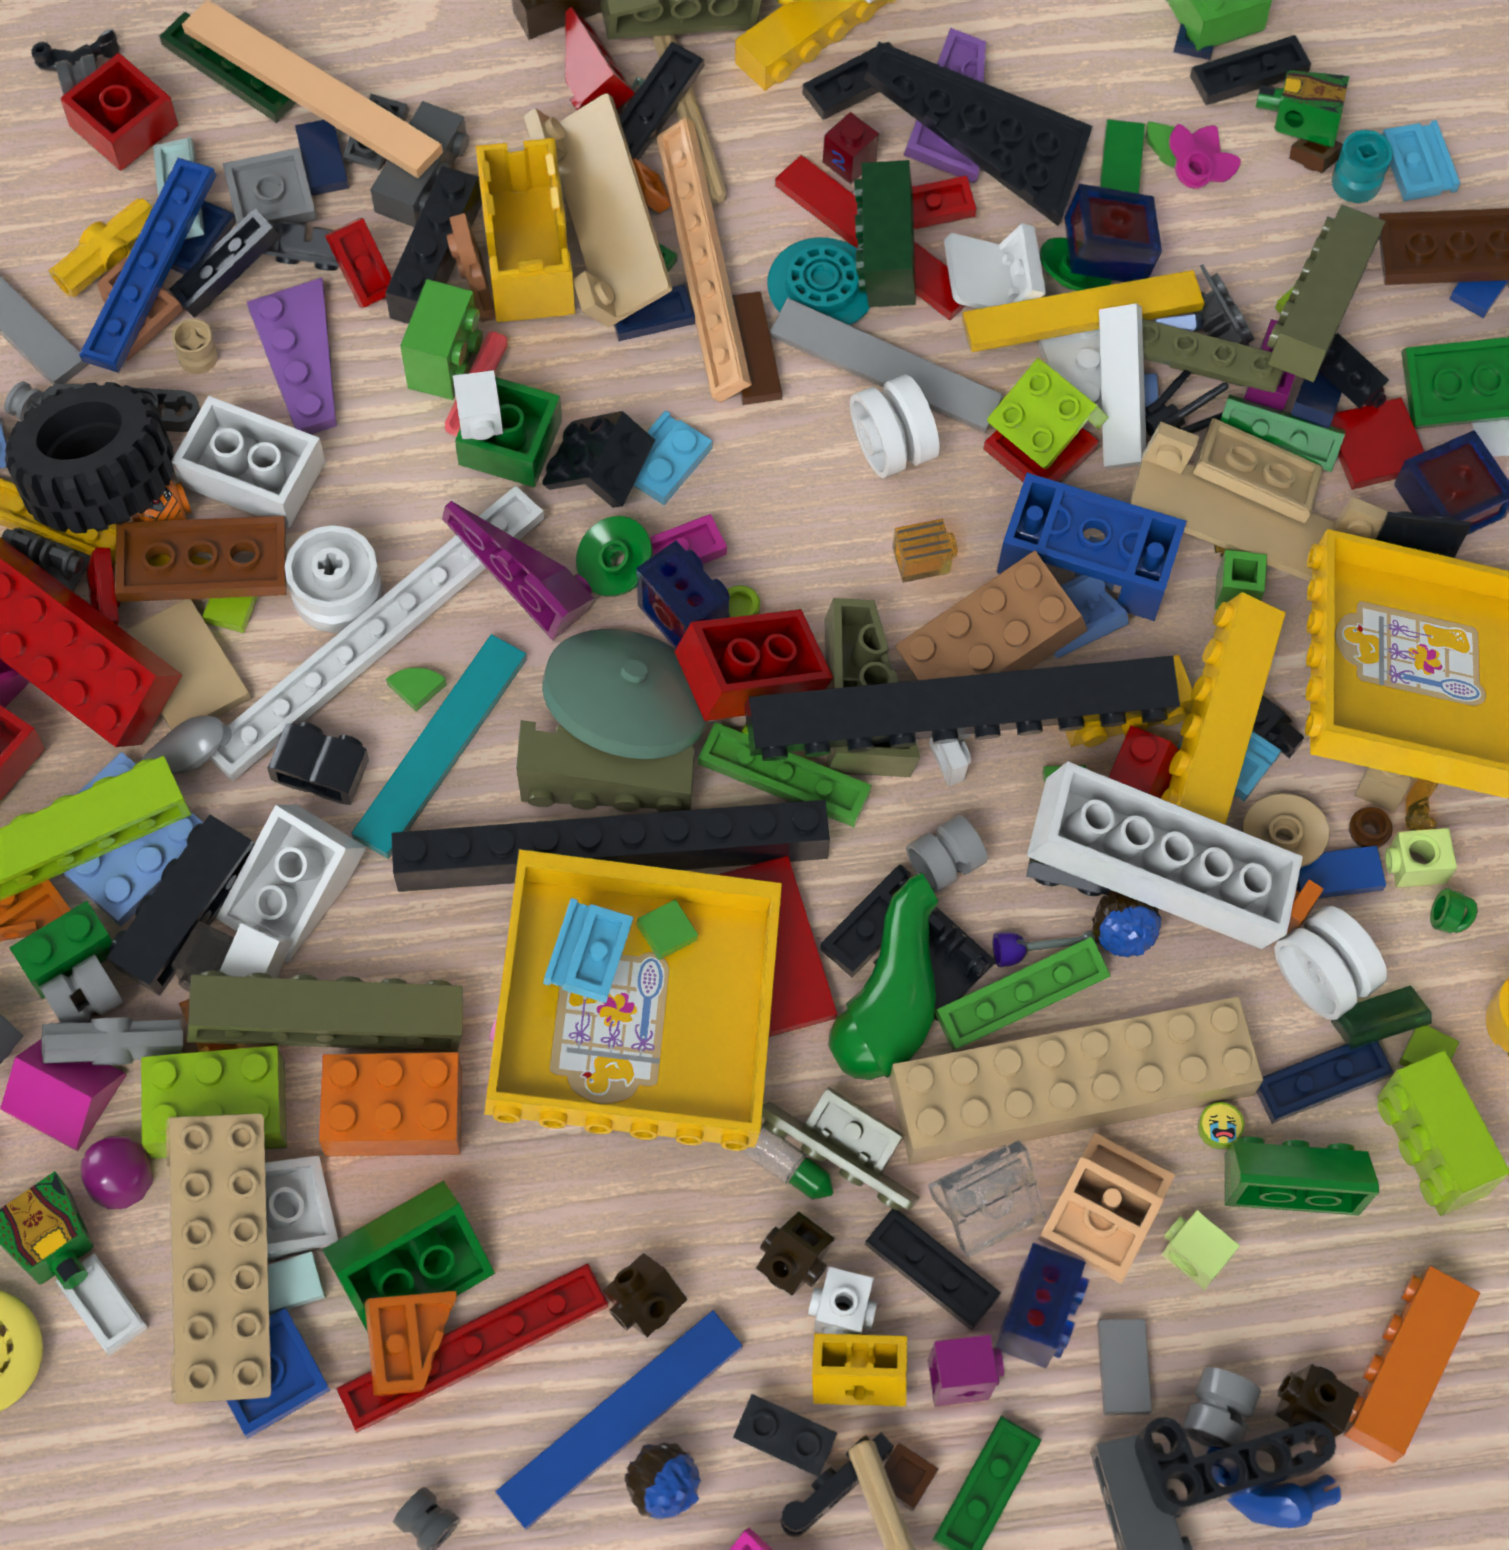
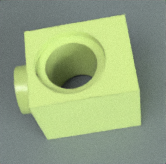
M1449 828L1397 833L1389 848H1386L1385 851L1386 869L1388 873H1393L1396 888L1447 884L1457 869ZM1410 853L1422 855L1427 864L1415 862L1411 858Z
M1196 1210L1188 1221L1180 1216L1166 1232L1164 1238L1170 1243L1162 1255L1205 1290L1232 1258L1240 1245Z

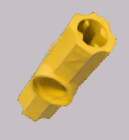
M136 198L106 224L98 221L89 225L80 237L79 246L49 269L51 278L68 297L78 295L104 272H109L124 257L128 258L153 207L145 199Z

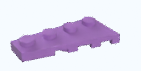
M950 28L937 65L984 83L986 41ZM916 120L903 155L958 177L967 175L968 181L975 183L979 175V166Z
M318 278L247 301L248 310L294 428L312 435L336 427L337 421L323 279Z

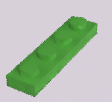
M717 722L714 723L698 756L699 765L787 801L826 800L827 817L854 828L872 787L868 783L791 752H788V758L776 761H763L762 755L750 756L748 735Z
M1090 937L940 1007L934 1013L952 1051L1094 985L1111 975L1093 937Z

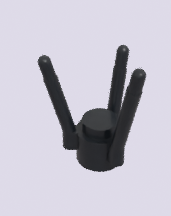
M1184 369L1162 395L1145 408L1148 414L1145 417L1147 433L1152 438L1160 422L1192 434L1207 428L1212 418L1221 420L1223 412L1181 428L1185 424L1184 418L1226 391L1229 388L1228 383L1224 382L1180 410L1174 404L1165 406L1167 401L1190 376L1191 371Z

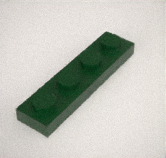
M183 12L159 35L162 46L277 123L297 104L187 35L182 26L191 16L187 12Z

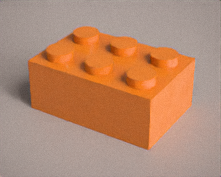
M458 1052L323 1054L319 1143L325 1157L461 1155L462 1065Z

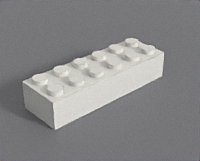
M1068 761L1046 778L1027 857L1259 949H1263L1287 935L1303 858L1301 855Z

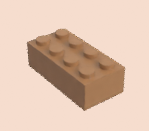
M1034 550L903 639L895 647L917 680L1030 670L1088 630L1078 609Z

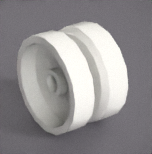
M905 374L887 381L883 385L882 393L876 388L871 387L850 397L851 419L862 452L871 468L882 479L905 470L907 460L917 466L939 456V436L933 414L922 390L912 377Z
M336 525L314 528L300 536L288 551L284 567L294 608L305 623L319 631L339 633L383 595L375 551L363 535L351 528Z
M1324 906L1307 919L1304 928H1294L1286 936L1279 939L1274 947L1277 963L1291 988L1308 1007L1328 1020L1340 1018L1357 1003V997H1368L1387 980L1386 965L1371 937L1356 920L1345 911L1334 906Z

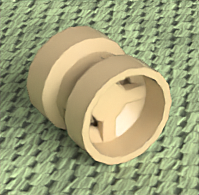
M190 318L181 321L175 326L171 338L180 366L192 374H201L212 369L217 362L218 352L209 325L200 319Z

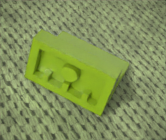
M1037 358L989 415L987 422L1043 469H1048L1087 421L1099 430L1109 417L1093 401L1040 358Z

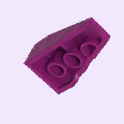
M453 501L445 505L442 520L552 641L589 611L594 597L591 595L592 589L582 576L579 574L573 575L565 566Z

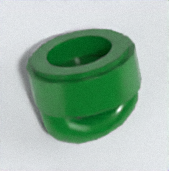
M1445 888L1439 892L1432 905L1430 913L1432 927L1445 933H1459L1468 929L1476 919L1478 913L1477 903L1462 892ZM1465 907H1466V908H1467V912H1466L1465 916L1463 917L1464 912H1465Z

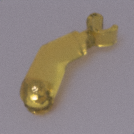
M1417 779L1406 796L1405 824L1409 831L1436 829V820L1428 815L1430 810L1429 798L1436 790L1438 783Z

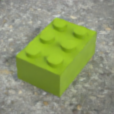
M278 1046L141 1057L142 1145L150 1158H166V1120L171 1117L262 1114L264 1117L265 1149L287 1148L285 1063Z
M1445 1050L1397 1070L1378 1094L1377 1098L1379 1101L1377 1106L1379 1113L1388 1126H1393L1400 1140L1398 1146L1404 1161L1409 1166H1414L1421 1180V1193L1431 1207L1435 1206L1439 1216L1487 1197L1509 1175V1168Z

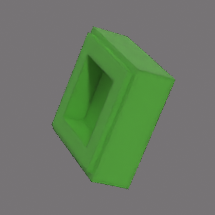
M676 899L637 919V927L658 960L697 941L698 934Z

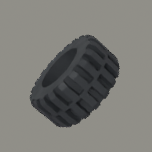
M93 382L84 384L82 388L74 389V387L64 389L60 395L55 397L50 395L41 400V405L37 408L31 407L24 413V420L22 422L17 421L12 428L11 436L8 437L5 448L6 467L28 513L33 515L34 519L39 523L57 531L66 532L70 529V531L77 534L86 533L89 529H95L99 532L109 529V525L118 522L122 525L130 521L132 515L136 513L142 514L148 510L152 500L158 501L164 494L165 485H169L174 473L171 461L175 453L157 408L147 395L127 385L121 387V385L114 382H105L104 385H98Z

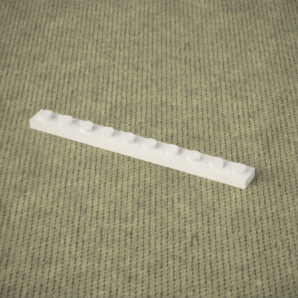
M515 485L478 517L520 540L544 520V511ZM455 535L228 725L232 732L230 742L224 747H218L210 760L233 782L278 744L286 723L299 725L300 722L307 720L485 570L486 567Z

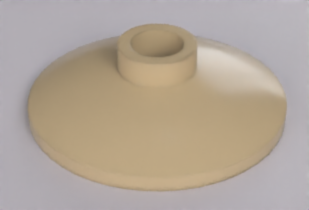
M1287 793L1272 794L1256 801L1247 811L1242 826V832L1303 856L1301 868L1312 864L1324 853L1330 834L1325 815L1314 803L1301 796ZM1286 836L1290 838V841H1284L1277 837Z

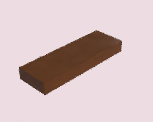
M761 291L732 295L751 380V386L740 391L742 405L782 400V389Z

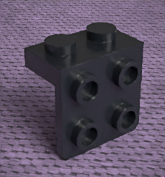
M623 411L574 420L565 428L562 435L563 441L556 455L549 460L546 466L547 473L542 481V485L548 490L585 484L612 508L622 507L655 439Z

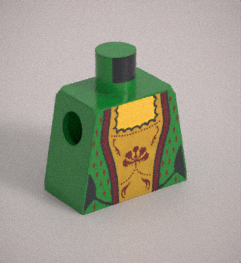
M1288 71L1283 89L1260 85L1255 108L1278 112L1274 129L1279 133L1334 147L1349 76Z
M54 1171L0 1209V1247L38 1284H43L56 1276L63 1288L68 1290L78 1286L87 1278L88 1271L79 1258L88 1253L94 1245L71 1191L56 1171Z

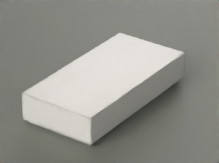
M93 1253L81 1262L88 1271L87 1278L81 1284L66 1290L59 1280H56V1283L110 1357L148 1329V1327L101 1261Z

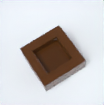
M1299 139L1291 145L1289 159L1302 164L1308 170L1323 173L1338 161L1343 143L1335 140L1334 147H1329Z
M900 1443L897 1444L884 1466L897 1502L911 1511H914L939 1469Z

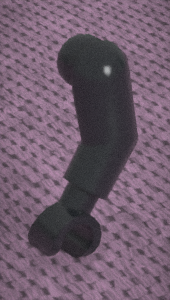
M108 29L98 37L95 43L89 46L85 44L74 51L52 49L48 43L39 42L32 47L31 55L35 60L36 66L41 70L57 72L55 66L57 61L68 60L73 66L75 61H79L81 56L92 53L95 61H97L96 57L101 54L106 58H112L119 53L120 46L116 41L117 36L113 29Z

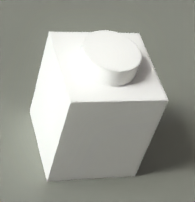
M494 370L454 375L453 381L462 439L484 440L493 435L503 434Z
M256 921L240 923L220 972L228 976L246 977L251 973H266L273 978H277L293 943V939Z

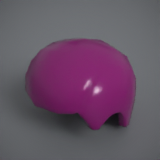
M107 1136L93 1143L86 1150L84 1158L81 1160L82 1182L89 1197L95 1203L109 1210L126 1209L139 1202L152 1185L153 1175L149 1157L142 1145L128 1136Z

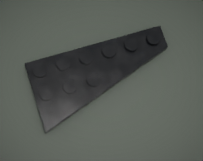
M878 41L864 81L1059 226L1063 219L1093 126Z

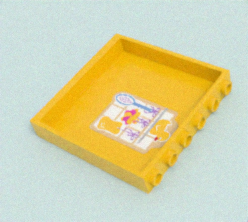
M1327 529L1318 544L1314 543L1311 546L1307 559V567L1312 569V578L1307 589V600L1312 601V610L1306 624V632L1311 634V644L1306 655V666L1311 667V677L1305 692L1306 701H1310V712L1305 724V734L1310 736V754L1509 799V571Z
M519 850L484 1115L493 1116L496 1121L503 1123H517L520 1119L539 1121L541 1126L551 1129H561L566 1127V1125L584 1127L586 1131L594 1134H608L614 1130L630 1132L632 1137L642 1140H652L657 1138V1136L675 1138L678 1143L684 1145H699L705 1141L721 1143V1147L733 1151L746 1150L748 1147L755 1148L761 1132L782 883ZM571 898L578 900L577 903L590 906V904L633 917L629 935L606 1003L565 991L563 987L550 984V986L543 984ZM676 899L697 932L698 938L696 942L658 960L637 927V919Z

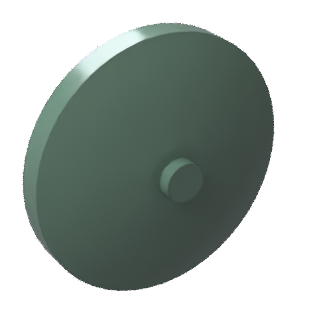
M590 630L564 640L553 650L548 659L542 681V691L547 707L564 729L596 749L613 755L635 759L667 757L692 746L701 737L707 721H704L675 655L676 649L658 639L627 630Z

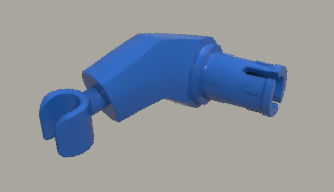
M1211 1446L1206 1454L1221 1450V1448ZM1218 1464L1212 1465L1211 1471L1214 1480L1225 1487L1230 1486L1231 1475L1226 1468ZM1325 1474L1303 1486L1293 1483L1274 1484L1227 1499V1501L1252 1522L1277 1528H1298L1307 1526L1311 1522L1313 1513L1339 1503L1341 1500V1489L1338 1486L1324 1492L1325 1487L1336 1482L1333 1477Z

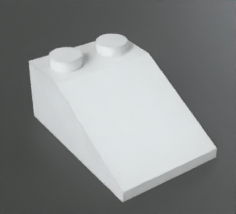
M297 804L275 805L216 919L235 931L238 930L240 923L256 921L293 939V943L284 961L290 962L346 887L367 847Z
M319 1155L265 1163L268 1262L321 1249L338 1241Z

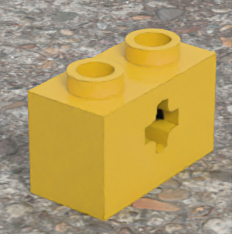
M814 1333L812 1358L813 1404L907 1407V1336Z

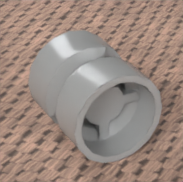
M956 815L938 826L936 836L926 833L906 846L907 856L916 874L923 872L934 893L957 881V872L964 875L969 874L987 863L988 860L981 838L970 822L961 815Z
M95 954L73 966L71 976L67 977L59 974L39 986L61 1023H90L91 1014L94 1012L104 1015L124 1003ZM81 988L87 999L74 1004L70 995Z
M1205 1367L1195 1391V1395L1200 1401L1199 1403L1191 1404L1182 1427L1186 1436L1206 1447L1216 1446L1221 1449L1243 1443L1248 1430L1243 1420L1253 1415L1261 1393L1260 1388L1252 1381L1233 1372L1220 1368Z

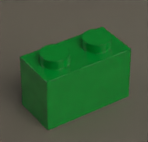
M85 901L15 943L9 949L41 999H44L45 996L39 987L59 974L67 977L71 976L73 966L94 954L100 964L108 960L107 957L110 954L109 948L112 939L88 901Z

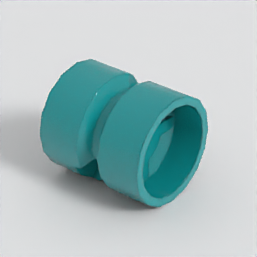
M1359 130L1348 135L1343 142L1331 180L1333 189L1339 197L1353 203L1368 202L1376 197L1381 189L1393 154L1391 144L1385 136L1371 130Z

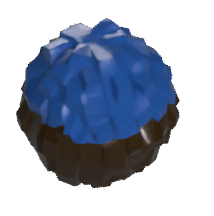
M1112 890L1099 901L1095 917L1092 919V933L1095 935V941L1114 956L1118 955L1119 957L1129 958L1135 955L1137 957L1144 955V952L1155 944L1159 937L1162 918L1158 908Z
M663 1442L659 1445H644L636 1460L630 1462L627 1467L628 1473L625 1474L624 1481L631 1497V1502L638 1508L641 1516L653 1517L655 1519L676 1517V1515L686 1511L699 1500L697 1490L701 1479L698 1467L695 1465L690 1453L685 1452L677 1443L668 1444Z

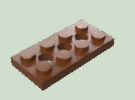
M285 516L126 522L122 525L119 522L116 523L115 596L117 602L287 595V580L284 567L286 562ZM241 551H249L255 555L247 563H238L233 560L234 555ZM198 553H208L213 556L208 563L203 565H196L190 561ZM158 554L170 557L169 562L163 566L156 567L148 563L153 556Z

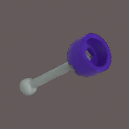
M1007 931L993 934L992 947L994 959L997 961L996 965L1000 968L1019 964L1025 958L1027 951L1068 947L1090 937H1093L1096 945L1097 942L1092 931H1086L1082 936L1035 942H1025L1019 934Z

